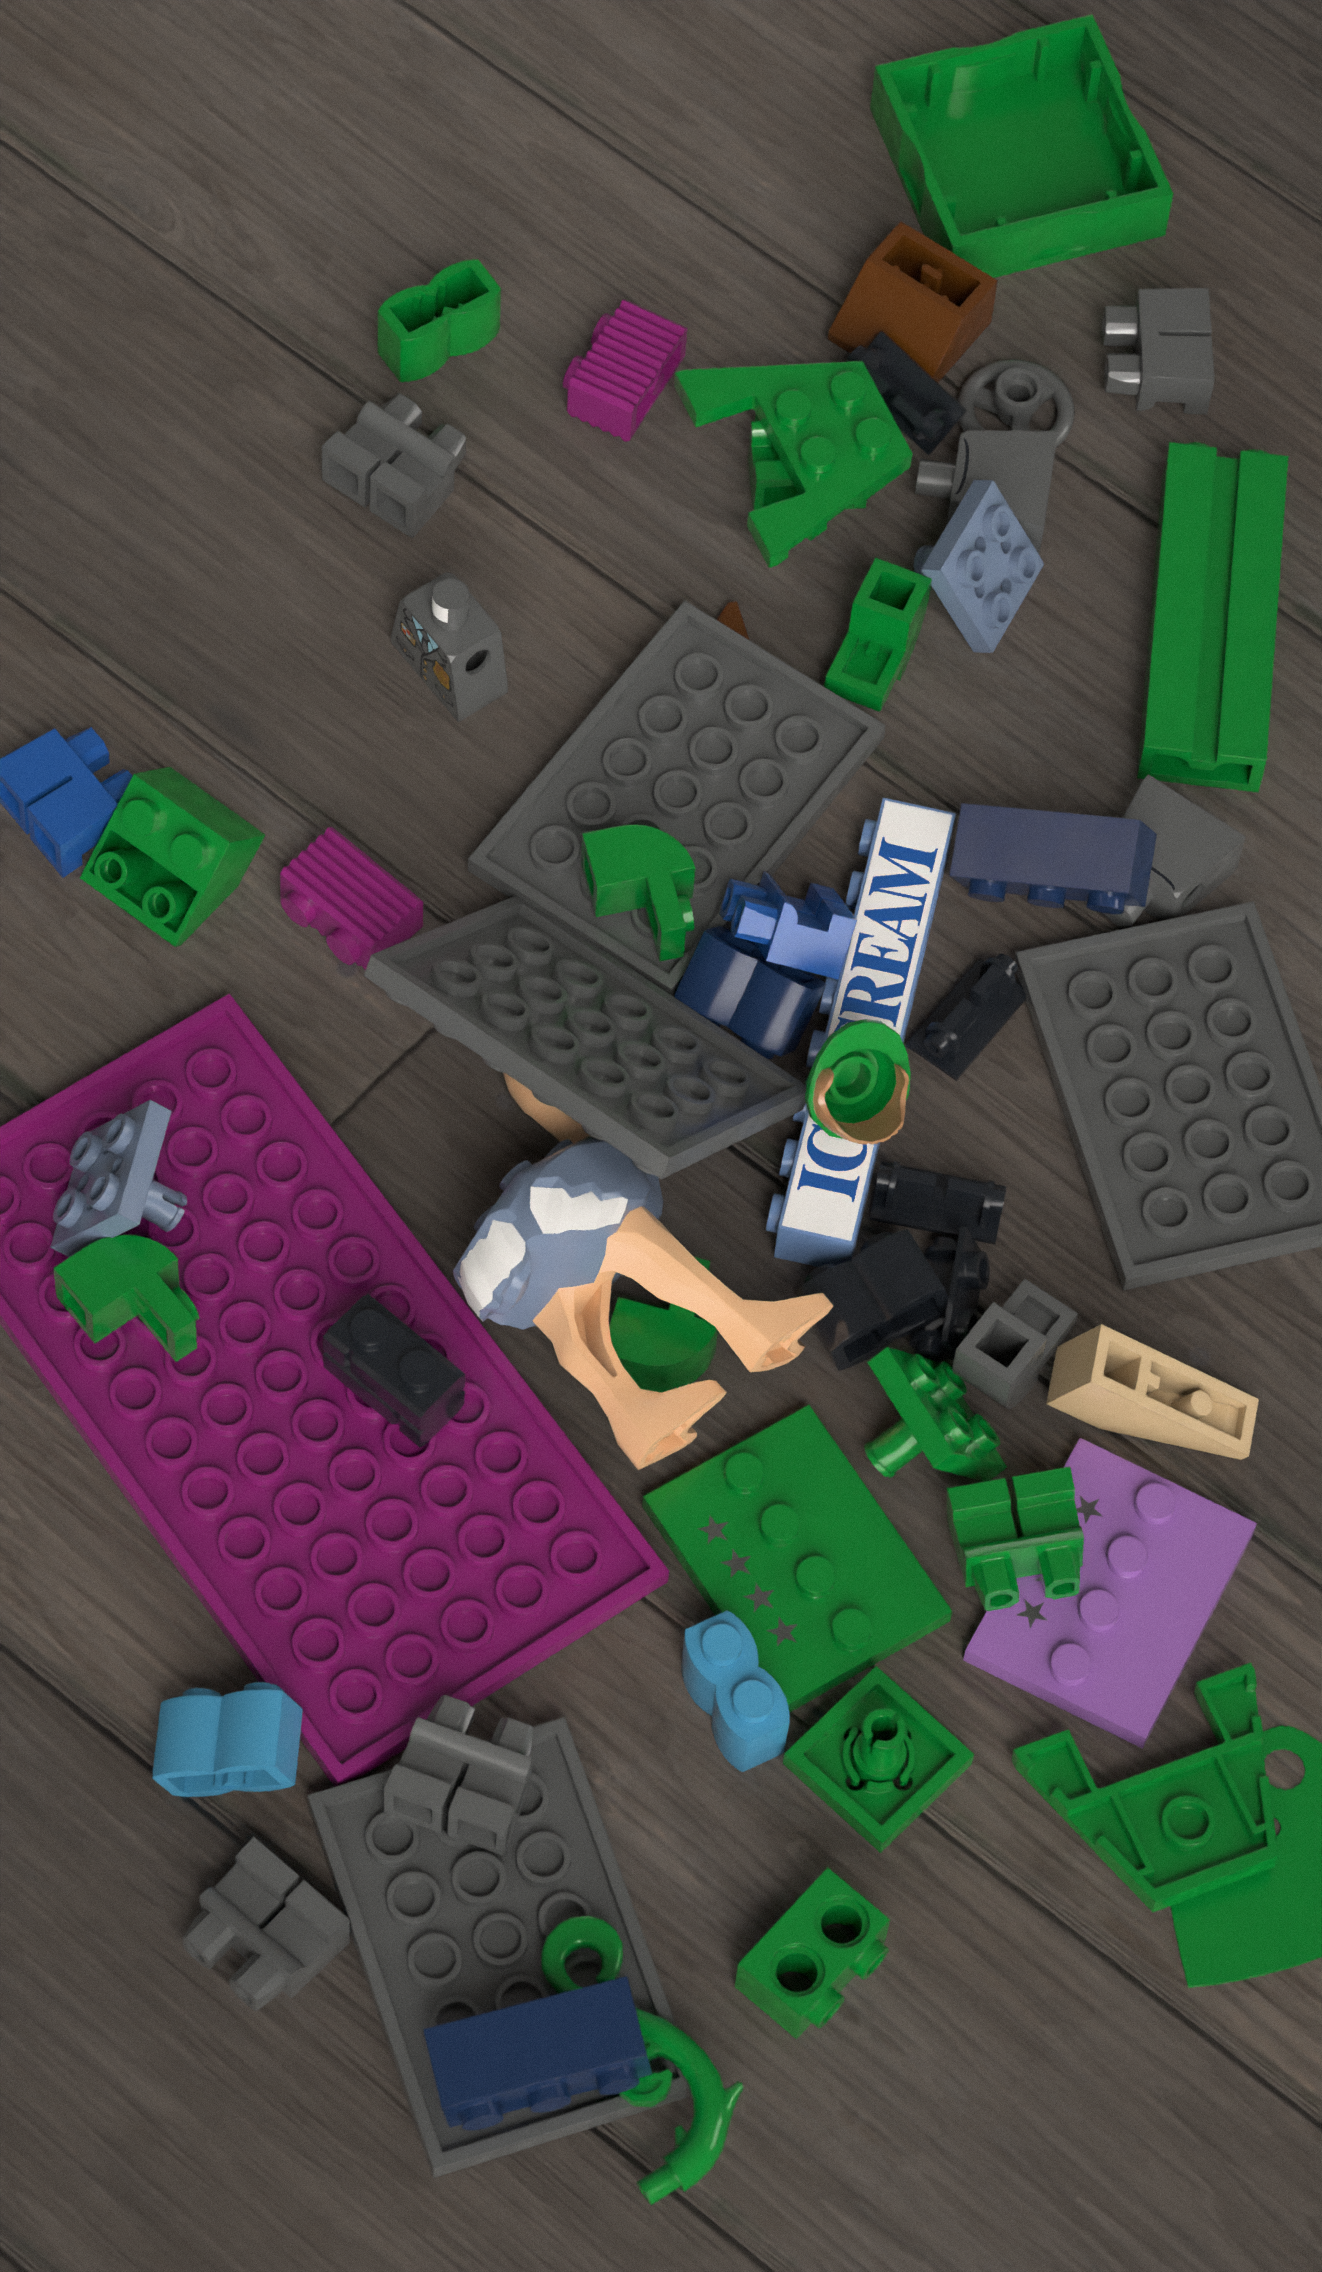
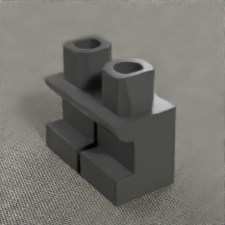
M1209 288L1138 289L1135 305L1105 306L1101 324L1103 346H1133V354H1106L1104 364L1105 392L1135 395L1136 411L1150 409L1156 402L1183 403V414L1207 415L1215 381Z
M398 393L381 407L368 400L360 411L357 422L344 435L336 431L322 445V480L364 508L370 503V511L413 539L453 492L454 470L466 454V437L448 423L440 424L428 438L416 431L422 424V411L415 402Z
M442 1695L427 1720L417 1717L404 1754L399 1764L394 1765L384 1787V1813L440 1833L448 1818V1836L505 1856L531 1784L532 1758L530 1756L534 1728L531 1725L511 1718H500L491 1742L480 1740L468 1735L475 1718V1708L471 1707L467 1702Z
M253 1836L236 1855V1864L214 1888H208L199 1896L201 1913L195 1918L183 1936V1948L203 1967L211 1969L231 1947L242 1955L247 1961L229 1979L230 1988L253 2011H258L277 1997L281 1991L292 1999L350 1943V1919L305 1880L299 1884V1875Z

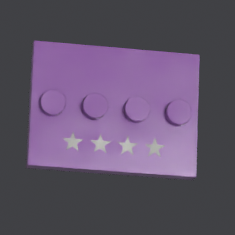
M1079 1438L1064 1466H1071L1075 1487V1504L1079 1524L1084 1534L1083 1567H1080L1079 1593L1076 1596L1053 1600L1045 1597L1040 1574L1016 1578L1019 1588V1602L1009 1608L986 1611L965 1650L963 1661L1143 1749L1254 1534L1257 1523Z

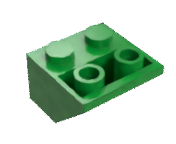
M171 767L135 773L87 862L80 879L171 945L177 947L181 946L239 886L265 834Z

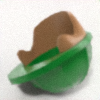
M870 1019L847 1023L829 1035L816 1055L809 1076L806 1079L807 1088L805 1094L809 1116L829 1136L846 1139L857 1144L867 1145L869 1143L873 1145L890 1139L892 1135L898 1133L899 1129H902L906 1100L910 1090L911 1072L908 1053L900 1035L882 1021Z

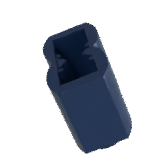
M716 926L704 930L674 997L718 1027L721 1025L727 1026L741 1037L739 1041L766 1059H773L775 1054L784 1056L796 1050L827 984L807 971L766 961L753 941L734 937L731 930L722 926Z

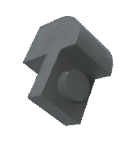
M1024 1279L1003 1307L994 1302L990 1305L957 1347L952 1372L1003 1407L1011 1409L1037 1383L1039 1371L1056 1351L1057 1346L1063 1342L1073 1329L1078 1313Z

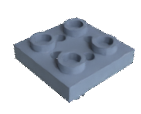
M974 480L936 545L920 547L914 558V572L932 578V588L973 652L980 653L994 652L1044 565L1043 560L993 480Z
M149 1100L124 1114L117 1115L113 1120L90 1132L87 1131L79 1137L70 1155V1165L73 1167L68 1188L58 1200L54 1210L53 1220L57 1223L50 1248L71 1257L97 1240L106 1237L114 1238L140 1225L141 1218L156 1224L166 1232L175 1228L185 1210L174 1205L175 1203L182 1207L187 1205V1196L180 1191H174L153 1180L171 1110Z

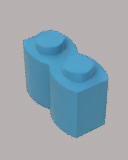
M727 1610L685 1629L681 1660L683 1682L694 1702L703 1711L712 1716L713 1736L723 1756L736 1769L744 1772L783 1754L790 1719L788 1703L776 1680L758 1666L757 1647L745 1624Z
M250 1683L244 1686L243 1691L233 1692L224 1696L210 1689H188L183 1692L181 1697L167 1699L160 1704L152 1778L173 1796L182 1797L215 1796L233 1790L248 1792L274 1791L294 1786L303 1709L281 1687L270 1683Z

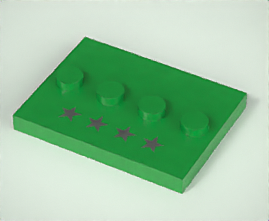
M810 1405L643 1496L642 1508L715 1616L728 1610L737 1616L748 1628L757 1647L758 1666L768 1672L779 1684L786 1697L789 1713L951 1620V1608Z

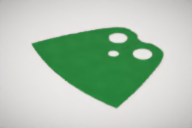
M1277 1726L1263 1731L1264 1739L1262 1746L1264 1760L1273 1751L1288 1750L1298 1755L1305 1767L1303 1780L1294 1788L1280 1789L1270 1784L1273 1816L1280 1823L1281 1828L1276 1836L1279 1855L1276 1866L1170 1906L1188 1988L1219 1985L1264 1976L1322 1957V1743L1299 1729L1291 1726Z

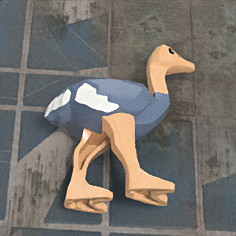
M503 1073L509 1094L522 1111L549 1131L560 1143L544 1159L533 1165L528 1160H525L516 1165L503 1178L500 1183L503 1193L497 1202L487 1209L476 1221L474 1230L477 1233L453 1269L454 1278L463 1290L468 1305L483 1322L488 1318L499 1325H508L522 1330L537 1326L551 1340L559 1364L593 1393L609 1419L617 1444L638 1470L690 1444L697 1437V1432L691 1426L716 1405L727 1392L714 1380L691 1383L662 1393L639 1388L621 1364L611 1342L609 1327L611 1286L622 1275L634 1279L657 1298L695 1312L715 1326L749 1372L771 1370L785 1365L798 1357L805 1348V1345L799 1338L827 1315L833 1308V1304L823 1293L774 1302L743 1300L699 1263L659 1221L662 1214L663 1197L659 1178L656 1175L641 1171L633 1164L631 1158L606 1141L590 1136L577 1121L556 1107L540 1102L534 1097L530 1089L508 1074Z

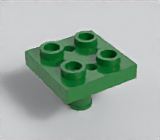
M886 1347L867 1362L902 1417L873 1441H869L864 1445L867 1457L883 1476L892 1478L899 1469L921 1452H924L934 1469L983 1482L990 1481L1007 1468L996 1450L1000 1445L997 1433L985 1418L979 1414H973L963 1398V1395L967 1393L966 1385L960 1377L952 1372L953 1367L944 1361L940 1363L924 1358L918 1353L913 1355L890 1347Z
M875 1666L784 1753L783 1765L881 1853L972 1765L974 1753L880 1668ZM849 1733L848 1738L844 1740L845 1735ZM900 1777V1786L907 1785L908 1781L912 1786L905 1791L898 1790L894 1786L893 1781ZM850 1778V1783L853 1786H858L861 1779L864 1787L856 1791L851 1790L847 1787L846 1780Z

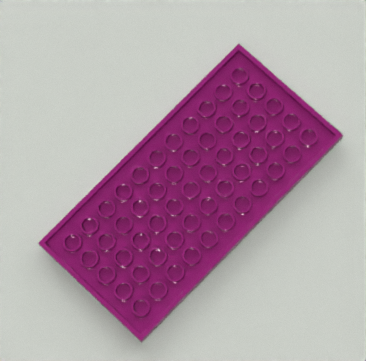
M230 993L0 1126V1325L258 1682L270 1683L281 1687L303 1709L300 1740L334 1787L356 1781L406 1749L417 1717L427 1720L442 1695L467 1702L472 1707L668 1582V1568ZM149 1100L172 1111L153 1180L174 1191L184 1193L187 1196V1205L182 1207L175 1203L174 1206L180 1207L185 1211L179 1223L171 1231L166 1232L156 1224L141 1218L140 1225L120 1235H136L154 1240L168 1248L178 1258L179 1286L195 1305L199 1314V1320L196 1321L197 1349L177 1362L174 1361L138 1316L94 1344L56 1297L53 1268L69 1257L50 1248L57 1223L53 1220L54 1210L58 1200L68 1188L73 1167L70 1165V1155L79 1137L83 1133L90 1132L113 1120L117 1115L124 1114ZM363 1295H371L465 1373L464 1405L435 1436L420 1448L399 1431L398 1423L391 1424L323 1367V1354L325 1352L323 1350V1336Z

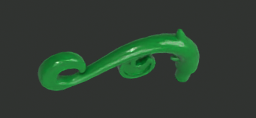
M589 1915L571 1917L559 1923L546 1937L541 1952V1970L548 1984L558 1994L582 1988L574 1984L565 1969V1959L572 1952L581 1948L591 1949L601 1959V1971L595 1978L597 1984L614 1980L619 1975L623 1963V1943L616 1929L605 1920ZM636 2008L649 2062L656 2057H662L675 2064L685 2078L693 2100V2117L688 2132L685 2131L682 2125L677 2126L674 2129V2149L662 2156L664 2164L636 2182L646 2201L653 2205L677 2188H680L683 2192L687 2191L712 2169L723 2151L734 2107L744 2086L743 2083L737 2081L730 2087L724 2088L721 2075L708 2054L687 2033L662 2017ZM668 2069L660 2073L652 2072V2075L639 2078V2084L636 2087L619 2094L622 2099L634 2107H653L666 2099L671 2090L673 2074Z

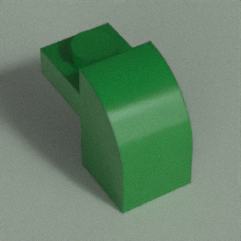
M875 557L853 601L849 631L826 675L825 688L841 698L881 712L896 679L901 680L914 650L925 617L932 578Z
M623 825L582 833L581 866L595 917L645 908L659 962L684 957L686 932L694 931V918L689 899L693 898L695 865L685 847L671 835L644 825Z
M118 1235L114 1238L106 1237L89 1244L53 1268L56 1297L94 1344L138 1316L175 1362L197 1349L196 1321L199 1320V1314L189 1296L179 1286L178 1258L162 1244L136 1235Z
M694 1257L710 1271L711 1261ZM618 1297L609 1325L611 1342L621 1364L640 1389L662 1393L691 1384L706 1371L716 1352L718 1330L715 1326L695 1312L674 1304H670L669 1310Z

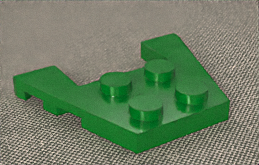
M863 361L686 369L675 372L674 387L695 428L753 409L799 494L748 512L747 527L769 568L777 566L787 559L789 550L807 538L811 541L825 531L827 523L846 508L851 506L855 509L911 467L913 453Z
M1251 1662L1196 1682L1194 1695L1219 1745L1106 1787H1096L1069 1729L1013 1749L1011 1761L1015 1769L1152 1913L1276 1866L1279 1855L1269 1776H1266L1262 1746L1264 1739L1261 1716L1258 1715L1255 1691L1257 1687L1256 1674Z

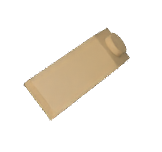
M1101 1324L1057 1346L1046 1404L1102 1430L1242 1460L1249 1457L1259 1399Z

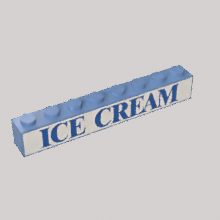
M883 798L878 820H865L858 855L868 857L865 873L853 871L845 904L848 908L856 909L854 917L857 919V923L839 980L830 977L826 979L825 984L827 985L823 991L819 1013L830 1015L826 1032L814 1029L806 1067L812 1068L816 1055L829 1035L847 1023L862 1019L882 1021L900 1035L904 1044L951 845L956 813ZM805 1104L803 1110L793 1116V1121L803 1123L800 1139H787L779 1176L790 1178L786 1196L774 1193L766 1231L777 1233L774 1253L776 1258L816 1267L830 1263L838 1265L853 1259L880 1142L873 1145L869 1143L864 1145L829 1136L809 1116L807 1104Z

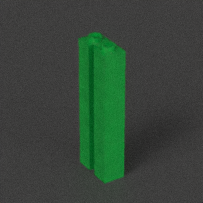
M1169 442L1161 483L1137 778L1145 779L1149 774L1156 780L1163 782L1259 793L1268 751L1289 456L1269 454L1259 449H1250L1246 451L1241 450L1238 459L1216 456L1217 447H1210L1203 443L1191 442L1182 444Z

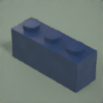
M961 803L949 876L968 889L969 897L982 901L1004 902L1007 893L1027 895L1028 903L1042 907L1063 908L1065 899L1087 901L1086 907L1093 911L1122 914L1124 913L1125 905L1146 906L1157 834L1141 820Z
M627 1976L423 2029L441 2107L449 2127L462 2125L464 2130L488 2128L501 2122L503 2114L527 2107H530L532 2112L537 2113L553 2111L568 2105L571 2102L572 2095L598 2089V2092L603 2095L617 2094L636 2087L639 2084V2078L652 2075Z

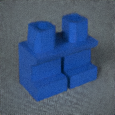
M92 727L65 740L54 728L0 759V803L26 834L30 833L32 842L62 878L83 865L82 855L97 845L132 778L130 772L124 769L101 783L94 776L93 773L109 764L110 759L109 751L104 741Z
M763 872L759 886L730 879L719 912L723 920L731 922V932L734 937L753 941L766 961L838 980L857 923V919L849 908L844 905L845 903L834 888L810 883L806 898L802 900L786 896L775 879L766 872Z

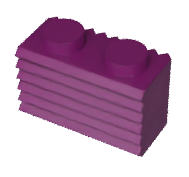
M623 299L619 308H616L614 316L604 313L599 319L591 338L592 348L588 350L586 358L577 355L571 361L565 373L563 388L568 390V414L571 417H578L582 422L588 421L592 427L598 426L603 432L609 431L613 437L620 436L624 442L630 441L684 359L688 328Z
M328 827L323 835H319L315 842L310 843L306 850L301 851L298 858H293L289 866H284L280 872L281 906L285 913L297 925L307 927L310 924L312 928L319 931L321 936H326V942L330 950L339 960L347 965H352L356 962L358 966H362L366 971L372 954L410 939L423 927V901L333 827Z

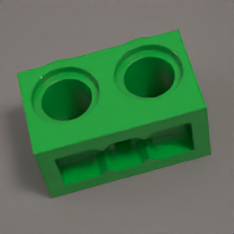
M827 1867L738 1963L734 1987L797 2040L811 2023L820 2029L834 2016L845 1999V1996L840 1992L855 1975L865 1980L882 1963L889 1952L885 1941L890 1919ZM831 1924H842L852 1929L857 1938L849 1943H835L829 1940L822 1930ZM787 1972H799L805 1975L813 1986L803 1992H792L785 1989L777 1978Z

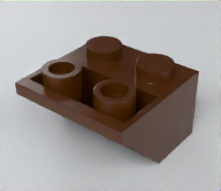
M900 221L866 259L828 332L827 339L851 354L860 345L867 349L877 335L884 331L932 378L939 382L990 325L998 280Z

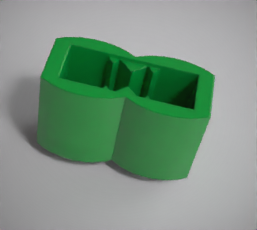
M479 259L457 262L446 267L435 275L429 285L414 286L397 292L388 298L378 310L379 356L400 382H410L433 374L447 362L450 356L466 355L483 348L500 331L501 287Z

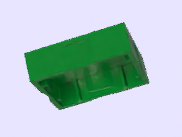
M1093 14L1016 32L1011 36L986 45L949 48L875 66L870 111L923 235L991 277L996 278L1165 236L1174 193L1145 129L1139 124L1127 105L1123 94L1121 76Z

